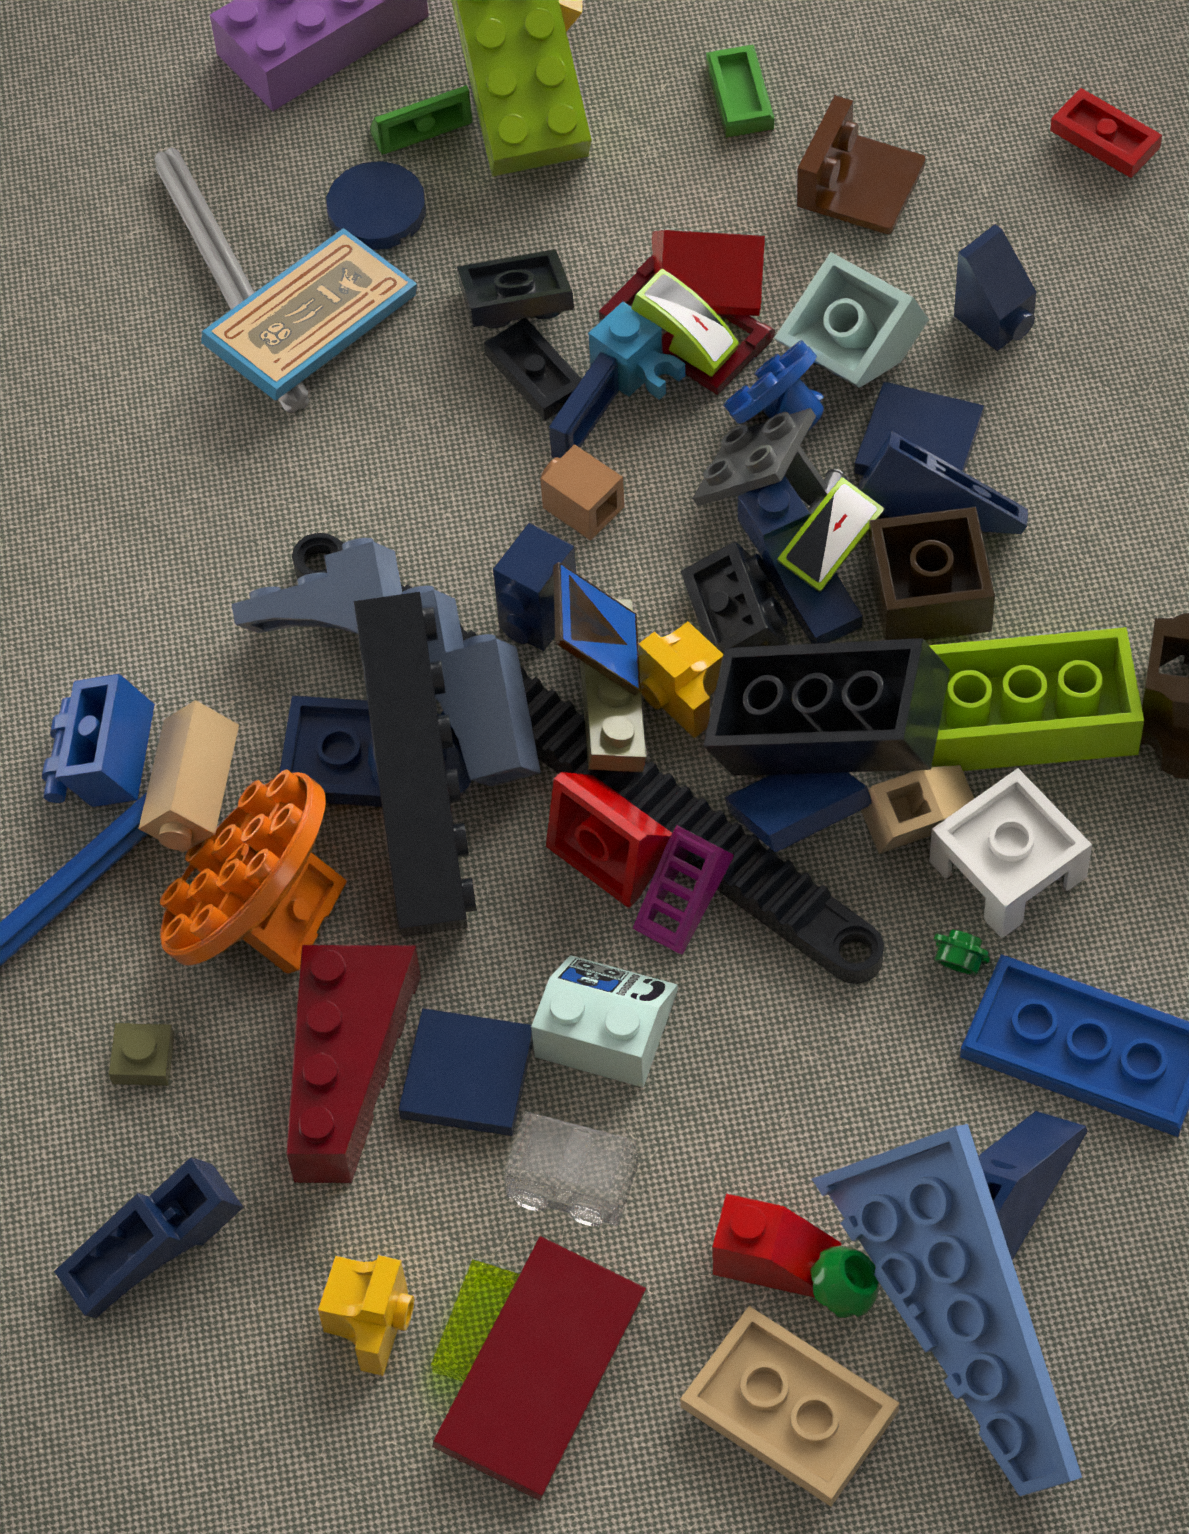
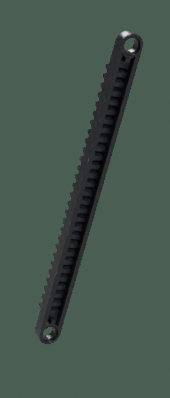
M314 533L299 540L292 553L296 578L298 579L312 573H327V568L320 571L312 570L305 563L314 554H331L341 551L343 542L328 533ZM408 584L405 587L401 585L402 592L412 588ZM460 624L463 641L477 636L472 630L466 632ZM520 666L539 760L558 774L560 772L594 775L673 833L676 825L733 854L734 857L717 890L836 978L846 983L860 984L870 981L879 973L883 963L884 942L881 934L871 924L833 898L826 886L821 885L818 887L815 885L808 873L800 874L789 859L782 861L777 852H774L770 847L768 849L764 848L757 836L754 834L750 837L746 835L739 823L731 824L728 822L724 812L721 810L713 811L706 799L703 797L700 799L695 798L688 786L680 787L677 785L670 773L662 774L656 763L652 760L648 763L645 761L643 772L588 769L584 713L582 715L579 714L573 703L569 700L566 703L561 701L554 689L546 690L537 677L533 679L528 677L525 669ZM689 852L685 862L702 870L705 859ZM849 942H861L867 945L872 954L864 962L850 963L841 957L839 952L841 947Z

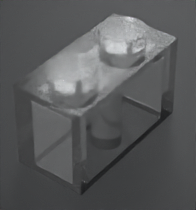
M525 1111L504 1170L507 1197L513 1198L518 1205L529 1210L544 1211L546 1208H551L569 1213L574 1220L585 1225L600 1226L603 1223L619 1227L639 1165L637 1140Z

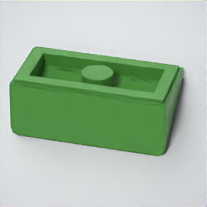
M465 85L375 117L370 125V133L381 155L473 123L469 89Z

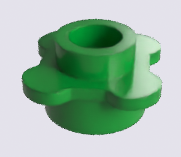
M954 929L950 930L948 936L935 934L933 940L936 941L935 946L938 949L934 961L939 965L959 973L976 976L981 963H989V952L981 948L983 941L980 938Z

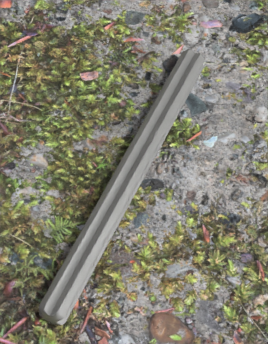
M168 148L165 152H158L154 157L156 170L232 310L255 292L180 152L175 148ZM301 381L278 400L285 411L294 413L298 409H304L308 406V391Z

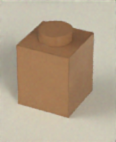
M575 444L561 458L556 457L551 460L541 475L543 508L590 541L625 507L623 477Z

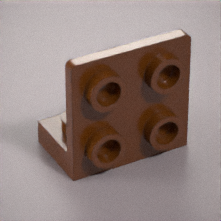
M834 95L797 168V207L889 235L893 232L925 167L926 158L922 154L858 135L859 125L853 122V100Z

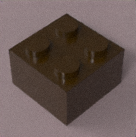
M976 507L869 520L868 559L884 640L920 638L930 640L992 632L995 593Z

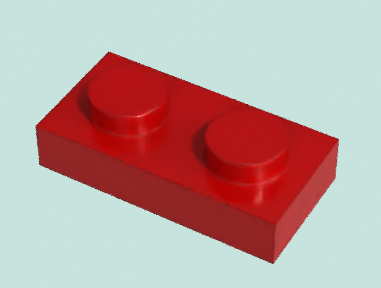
M1082 88L1051 118V132L1130 178L1161 148L1162 134Z

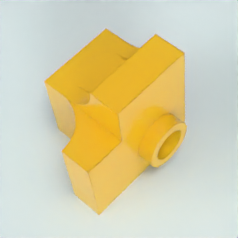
M687 621L667 636L660 637L654 631L638 643L641 694L655 709L662 707L695 738L708 727L710 718L709 696L716 690L723 653Z
M378 1255L377 1260L370 1262L355 1261L335 1256L318 1312L324 1333L344 1337L356 1345L355 1351L360 1371L383 1376L398 1329L406 1331L410 1324L415 1299L414 1296L408 1294L402 1261Z

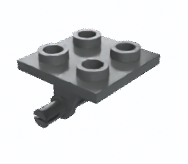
M811 408L792 414L782 412L773 416L767 422L751 427L741 425L729 431L721 441L722 446L714 461L705 469L703 473L704 478L692 499L697 506H701L781 482L785 475L800 499L810 506L808 511L811 516L840 478L843 477L844 473L838 469H830L823 480L800 445L816 417Z

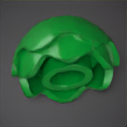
M833 1246L821 1251L819 1260L811 1268L815 1299L822 1305L827 1306L839 1318H847L853 1315L857 1318L862 1317L873 1307L879 1292V1281L874 1275L876 1269L874 1263L861 1251L848 1246Z

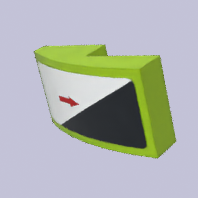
M661 268L635 296L631 309L674 335L669 351L711 377L737 350L739 342L716 312L693 290Z
M841 477L787 545L777 561L821 593L850 553L855 550L868 533L869 520L878 519L885 508Z

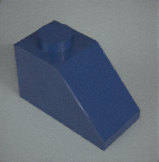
M994 224L958 252L954 317L997 352L1011 340L1023 338L1035 322L1034 313L1037 291L1004 231Z

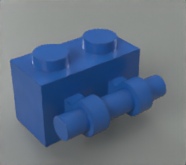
M113 674L76 680L73 682L71 697L62 699L60 712L53 717L50 735L54 738L52 754L50 758L44 761L42 779L46 782L45 800L52 803L64 802L67 787L91 807L138 800L155 704L122 675Z

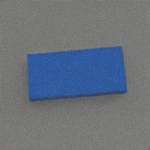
M1003 954L1000 955L962 1044L960 1058L1179 1137L1189 1111V1021Z

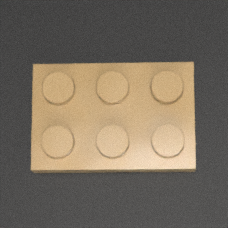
M751 1306L747 1307L680 1398L682 1409L830 1507H832L899 1412L900 1404Z

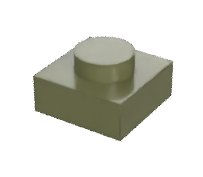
M115 1023L109 1077L112 1084L169 1086L175 1035L172 1025Z

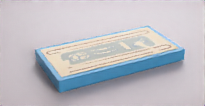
M343 228L202 331L201 343L276 401L416 296L417 283Z

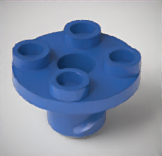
M803 340L798 341L782 356L775 354L754 373L759 380L750 388L747 385L740 388L727 399L723 406L737 424L749 420L760 411H763L770 419L782 412L792 414L811 408L816 415L809 428L811 430L823 415L824 406L820 401L824 396L818 391L809 389L800 377L814 363L817 355Z

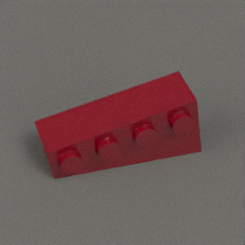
M302 945L286 1151L294 1183H352L374 1118L373 1110L381 1088L384 1089L390 1071L389 1063L397 1039L401 1038L412 995L416 994L421 979L416 945Z

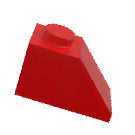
M726 1193L712 1246L713 1275L815 1298L811 1268L819 1260L821 1251L833 1246H841L842 1243L785 1206Z

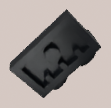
M734 541L680 571L703 636L721 653L724 654L725 648L756 647L765 641H768L772 646L788 645L783 631V627L788 625L787 617L779 602L773 596H770L766 584L772 582V577L760 555L756 553L751 556Z

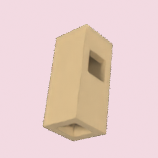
M196 700L164 719L138 829L158 839L163 846L179 850L182 853L215 835L239 724Z

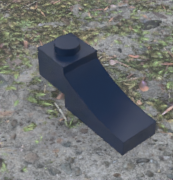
M784 475L781 482L739 495L738 521L767 565L772 577L771 583L812 644L830 643L862 628L863 615L850 597L837 573L834 574L822 592L819 593L777 561L778 557L810 517V512Z
M190 1157L151 1195L147 1196L137 1193L54 1272L84 1316L97 1318L127 1291L155 1270L193 1246H203L244 1207L213 1164Z

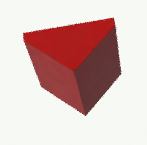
M675 230L653 231L651 240L655 274L661 268L693 290L716 314L759 316L762 297L765 236Z
M560 772L553 780L545 847L627 908H630L639 899L655 874L672 832L594 775Z

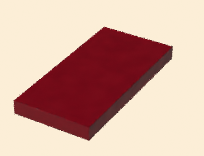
M539 1236L438 1430L432 1447L541 1501L645 1294L646 1288Z

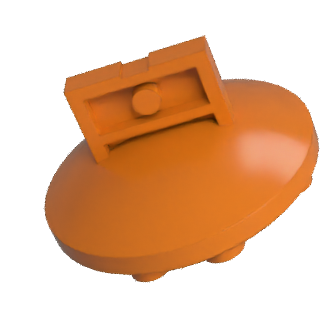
M287 769L265 785L259 780L254 781L240 796L238 807L217 827L215 835L187 851L185 860L190 863L181 878L176 879L167 887L160 899V905L166 909L161 924V945L168 955L180 964L195 965L209 960L243 939L285 973L299 971L302 945H313L318 936L317 931L325 917L329 916L347 883L345 878L311 852L322 823L326 804L324 790L317 782L305 773H291ZM196 868L200 873L189 885L186 880Z

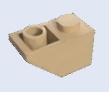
M961 765L931 767V770H915L871 786L868 791L872 804L862 809L861 812L877 851L881 854L931 836L932 828L972 801L974 796Z

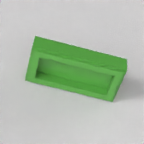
M754 44L706 52V65L726 138L773 130L774 115Z

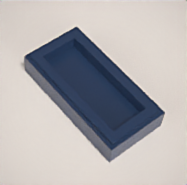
M600 352L550 424L549 434L552 458H561L574 444L580 448L618 393V365L616 358Z

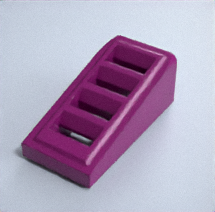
M676 825L664 849L632 929L683 955L734 855ZM689 852L705 859L702 870L685 862ZM679 871L697 880L693 891L674 881ZM668 892L688 901L684 912L664 902ZM658 911L680 922L676 933L654 922Z

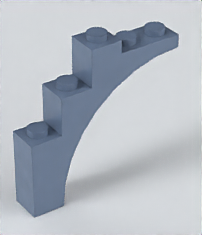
M358 538L342 544L341 551L324 555L327 573L304 575L297 579L298 585L282 590L280 587L259 588L249 593L250 599L231 604L235 625L256 633L291 627L337 628L358 634L354 601L420 592L422 608L434 607L438 640L427 641L430 662L441 661L446 691L445 694L435 695V698L439 701L445 714H449L450 724L459 740L470 780L487 786H495L541 773L517 647L496 639V636L492 634L478 635L463 641L455 598L435 590L433 586H418L402 592L395 551L374 542L372 538Z

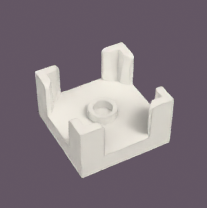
M1017 768L932 828L929 862L946 879L951 876L952 863L986 898L984 919L1002 939L1023 923L1026 901L1064 874L1063 887L1066 891L1087 878L1092 844Z

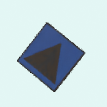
M557 562L553 565L556 644L636 696L641 692L637 614L562 563Z

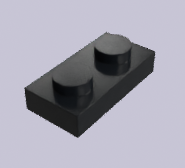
M527 318L520 320L484 342L485 355L544 421L561 410L582 379Z

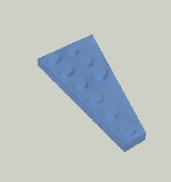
M968 1124L946 1129L812 1178L822 1196L829 1195L844 1217L841 1225L852 1241L859 1240L875 1264V1277L925 1353L932 1351L948 1375L944 1382L955 1399L963 1398L980 1424V1437L1018 1495L1023 1496L1082 1478Z

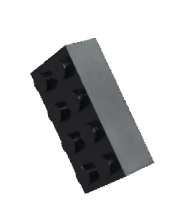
M923 638L725 648L703 746L733 776L931 770L950 669Z

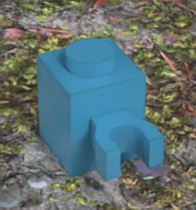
M625 302L620 303L588 333L590 365H592L600 352L616 358L619 390L628 397L645 383L648 392L660 400L666 394V381L658 377L659 375H671L678 382L685 377V363L673 355L663 354L662 328L632 310L631 306Z

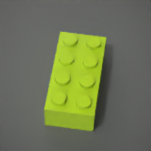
M451 0L492 177L588 157L592 139L559 0Z
M1127 627L929 645L950 669L932 767L961 765L963 771L1139 754L1144 717Z

